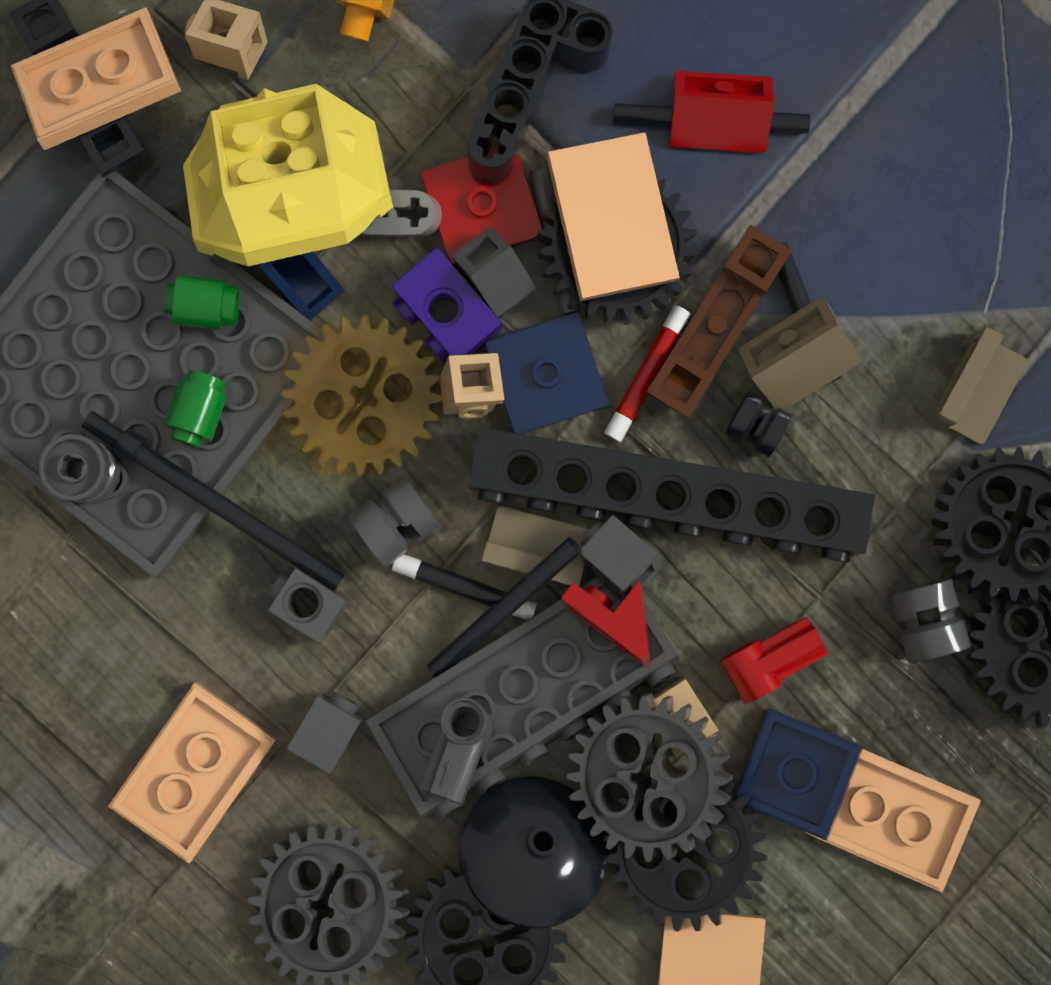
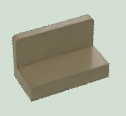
M823 296L738 348L752 380L775 409L780 407L783 410L862 362L860 354L844 333L832 308Z
M985 327L974 334L929 418L977 445L986 442L1028 364L1025 357L1001 345L1004 335L989 327Z
M499 506L495 514L489 540L485 546L482 562L528 574L568 537L575 540L580 548H582L581 541L589 529L513 508ZM580 554L552 578L551 581L569 586L574 582L579 586L584 570V562Z

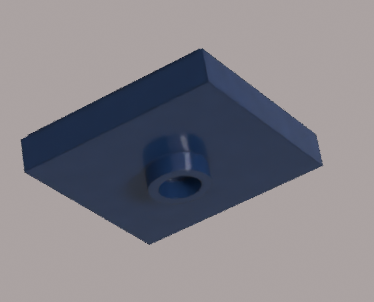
M579 312L485 342L488 354L498 353L504 403L514 433L526 434L609 407Z
M769 708L733 799L736 800L742 796L749 795L751 799L746 807L823 840H828L864 746Z

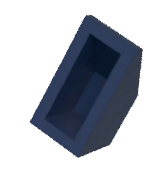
M314 252L258 264L293 306L310 321L345 291Z

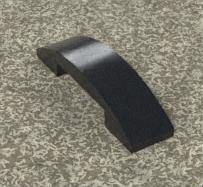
M31 0L9 13L32 55L80 36L59 0ZM126 115L78 136L102 178L146 154Z

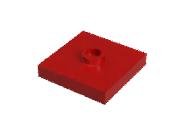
M499 147L490 149L487 156L483 155V158L491 160L495 153L498 154ZM518 154L508 176L495 184L481 183L475 179L469 171L468 157L421 172L427 194L435 198L441 206L442 219L438 228L448 259L453 266H457L451 255L490 226L512 248L538 240L536 238L539 229H542Z

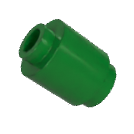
M178 275L175 285L167 284L164 297V313L172 315L174 325L223 330L224 326L235 327L237 324L240 307V288L238 286H229L227 280Z
M188 370L185 380H179L164 422V426L172 430L170 439L195 448H199L201 440L212 442L227 396L223 394L227 383L209 374Z

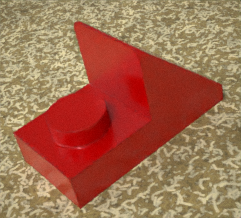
M573 582L561 597L565 607L643 667H646L651 657L641 583L638 582L613 613L610 608L614 603L604 593L592 585L583 590Z

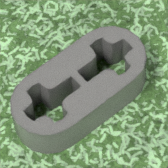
M390 190L393 208L388 211V217H376L372 221L371 226H368L361 234L371 237L429 236L437 230L441 223V206L435 198L422 191ZM417 201H419L421 207L428 209V216L419 219L418 227H416L415 221L400 217V210L416 209Z

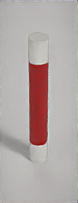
M677 305L673 306L603 433L612 440L619 443L622 442L647 396V390L691 316V313Z

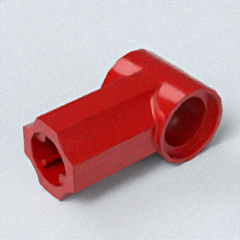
M804 617L761 642L757 639L734 650L720 659V662L743 704H748L774 691L783 684V679L825 657L828 653L816 628L808 617Z

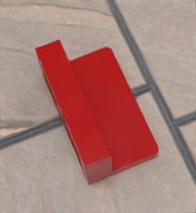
M675 70L670 145L679 148L765 153L768 147L774 108L772 77Z

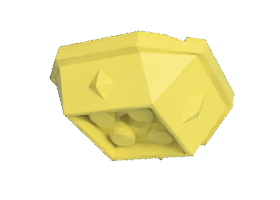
M317 84L277 93L263 88L255 98L220 105L218 110L210 112L200 139L183 164L192 236L198 252L211 256L216 254L228 261L245 266L257 265L348 244L365 231L377 216L381 218L393 208L375 121Z

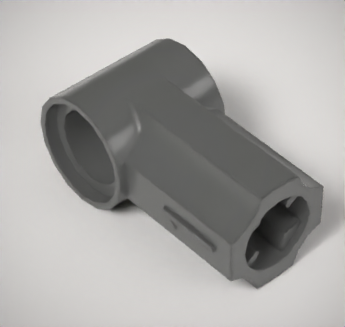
M468 698L453 700L444 709L441 716L442 728L420 787L422 791L462 805L467 796L484 744L489 741L493 732V722L490 714L479 703ZM469 711L476 712L480 720L476 732L467 737L458 736L455 726L459 716Z

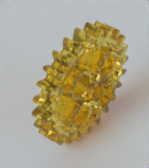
M361 314L357 328H352L348 318L342 316L339 323L340 331L335 333L329 325L323 323L321 324L323 340L319 342L309 335L304 337L311 349L307 355L298 351L291 353L301 365L298 370L284 369L283 374L295 381L294 387L280 390L281 396L294 399V405L284 409L282 414L284 417H298L299 422L289 432L292 436L304 433L308 435L301 449L306 453L318 446L320 451L317 463L321 466L333 456L336 458L335 470L337 473L342 474L348 462H352L355 473L359 477L363 476L366 463H372L373 468L380 475L383 474L384 459L389 458L397 467H401L400 451L406 449L415 456L419 454L417 447L413 443L416 436L427 440L431 439L432 436L422 426L425 421L434 422L440 419L438 415L428 409L429 404L443 401V396L430 392L429 386L441 380V376L426 374L424 369L431 365L435 359L430 355L419 358L416 356L423 343L420 339H415L408 344L403 342L407 332L406 327L400 326L391 335L388 334L389 323L386 318H381L375 329H371L368 315ZM351 347L361 348L366 355L367 363L365 368L356 375L346 374L341 367L342 354ZM381 357H385L387 364L368 389V393L373 396L372 402L369 405L361 402L354 411L344 433H337L336 428L347 415L355 402V398L349 394L352 387L355 385L363 388L373 373L377 361ZM393 374H402L408 382L407 393L397 401H390L383 392L385 380ZM324 390L336 391L340 397L341 405L339 410L329 417L318 415L314 409L316 396ZM368 416L378 417L382 423L381 435L373 442L360 441L357 436L359 422Z

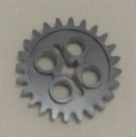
M652 693L642 695L639 707L632 695L621 699V710L613 702L602 707L605 719L594 715L587 720L593 733L582 731L575 737L585 749L575 750L569 753L568 756L573 762L580 765L579 769L566 775L567 779L579 782L581 787L569 796L570 800H584L586 807L578 814V819L589 817L595 819L596 823L590 832L592 837L604 830L609 833L607 849L610 850L619 842H624L626 858H631L640 847L643 849L646 862H651L657 856L659 847L667 860L677 855V844L686 853L690 852L696 847L693 835L704 841L712 834L706 822L717 825L724 816L714 805H725L731 799V796L720 790L719 786L729 783L733 779V775L719 771L718 767L729 759L730 755L729 753H714L712 748L722 736L720 734H713L708 737L704 735L702 731L708 723L709 719L707 717H703L694 723L689 720L692 710L691 704L688 703L677 712L673 711V696L668 695L663 698L658 707L655 705ZM624 733H629L638 740L640 745L638 757H632L624 751L622 747V736ZM658 733L662 736V742L654 757V736ZM672 747L683 750L688 756L689 768L687 771H679L671 764L669 752ZM652 764L650 777L658 781L646 790L648 777L641 774V771ZM612 782L623 785L629 795L627 805H621L612 798L610 792ZM644 796V818L643 820H639L636 816V812L638 805L641 803ZM659 797H666L676 805V820L667 819L660 813L658 809Z
M339 823L328 825L325 835L320 824L308 826L307 837L301 830L289 833L291 846L284 841L275 843L273 849L277 858L266 857L260 860V864L268 874L255 876L251 879V882L262 890L260 895L247 898V903L260 907V914L248 919V924L262 925L264 931L255 938L254 943L263 944L269 942L272 948L266 954L264 960L267 963L280 957L283 960L279 970L281 977L297 970L296 985L309 983L313 976L314 985H329L331 980L333 985H348L349 977L358 985L367 980L366 969L375 974L384 968L379 955L389 958L397 953L389 939H399L405 936L406 931L396 925L395 920L409 915L410 911L397 906L396 899L405 896L409 892L406 888H394L392 882L402 874V870L393 869L387 871L384 865L392 853L386 851L375 855L373 850L376 846L377 838L370 837L359 844V828L348 829L343 837ZM309 861L317 864L320 869L321 881L318 886H314L307 879L306 867ZM340 863L344 866L342 877L338 879V864ZM354 878L362 881L366 887L367 898L364 904L355 901L351 895L350 888ZM329 897L328 906L335 909L334 914L327 916L328 907L322 904V899ZM293 909L299 911L304 917L305 929L302 934L296 932L291 926L290 916ZM338 927L343 928L350 935L351 946L348 952L341 950L336 944L335 931ZM316 934H318V949H314L312 947V942Z

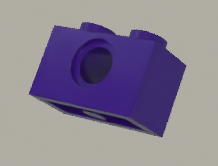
M438 247L392 285L395 294L399 297L392 304L411 326L419 321L428 331L430 336L424 342L442 363L447 361L448 356L475 354L485 345L486 341L491 340L503 330L502 322ZM444 299L454 302L458 306V312L456 317L450 322L439 323L430 316L431 308L436 302Z

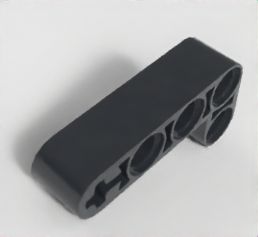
M527 0L470 136L468 166L470 173L475 179L481 183L495 184L508 176L554 62L585 72L596 71L605 64L608 59L613 35L612 24L605 15L568 0ZM545 19L552 22L554 27L542 30L536 28L532 22ZM584 36H591L597 39L600 44L595 47H586L578 39ZM526 61L534 64L537 70L532 73H521L516 70L514 65ZM509 104L517 107L520 113L514 117H504L496 109L501 105ZM493 136L499 139L498 154L495 153L491 160L485 159L483 155L487 156L493 144Z

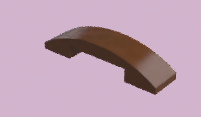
M749 225L646 393L689 419L792 250L752 225Z

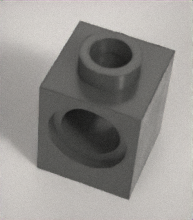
M492 226L451 255L471 287L497 317L508 309L516 307L523 298L537 289L512 247Z
M614 515L605 524L601 522L596 523L589 529L581 541L583 547L581 548L582 553H580L584 564L623 599L626 598L638 582L641 583L643 588L662 567L658 553Z
M295 568L291 575L284 571L271 588L268 597L274 601L268 611L314 641L321 643L325 641L351 600L339 592L331 590L301 569ZM303 588L311 589L318 598L317 610L309 617L299 615L293 606L294 596Z
M333 691L330 698L324 694L318 695L287 750L331 774L336 770L365 719L356 713L359 705Z

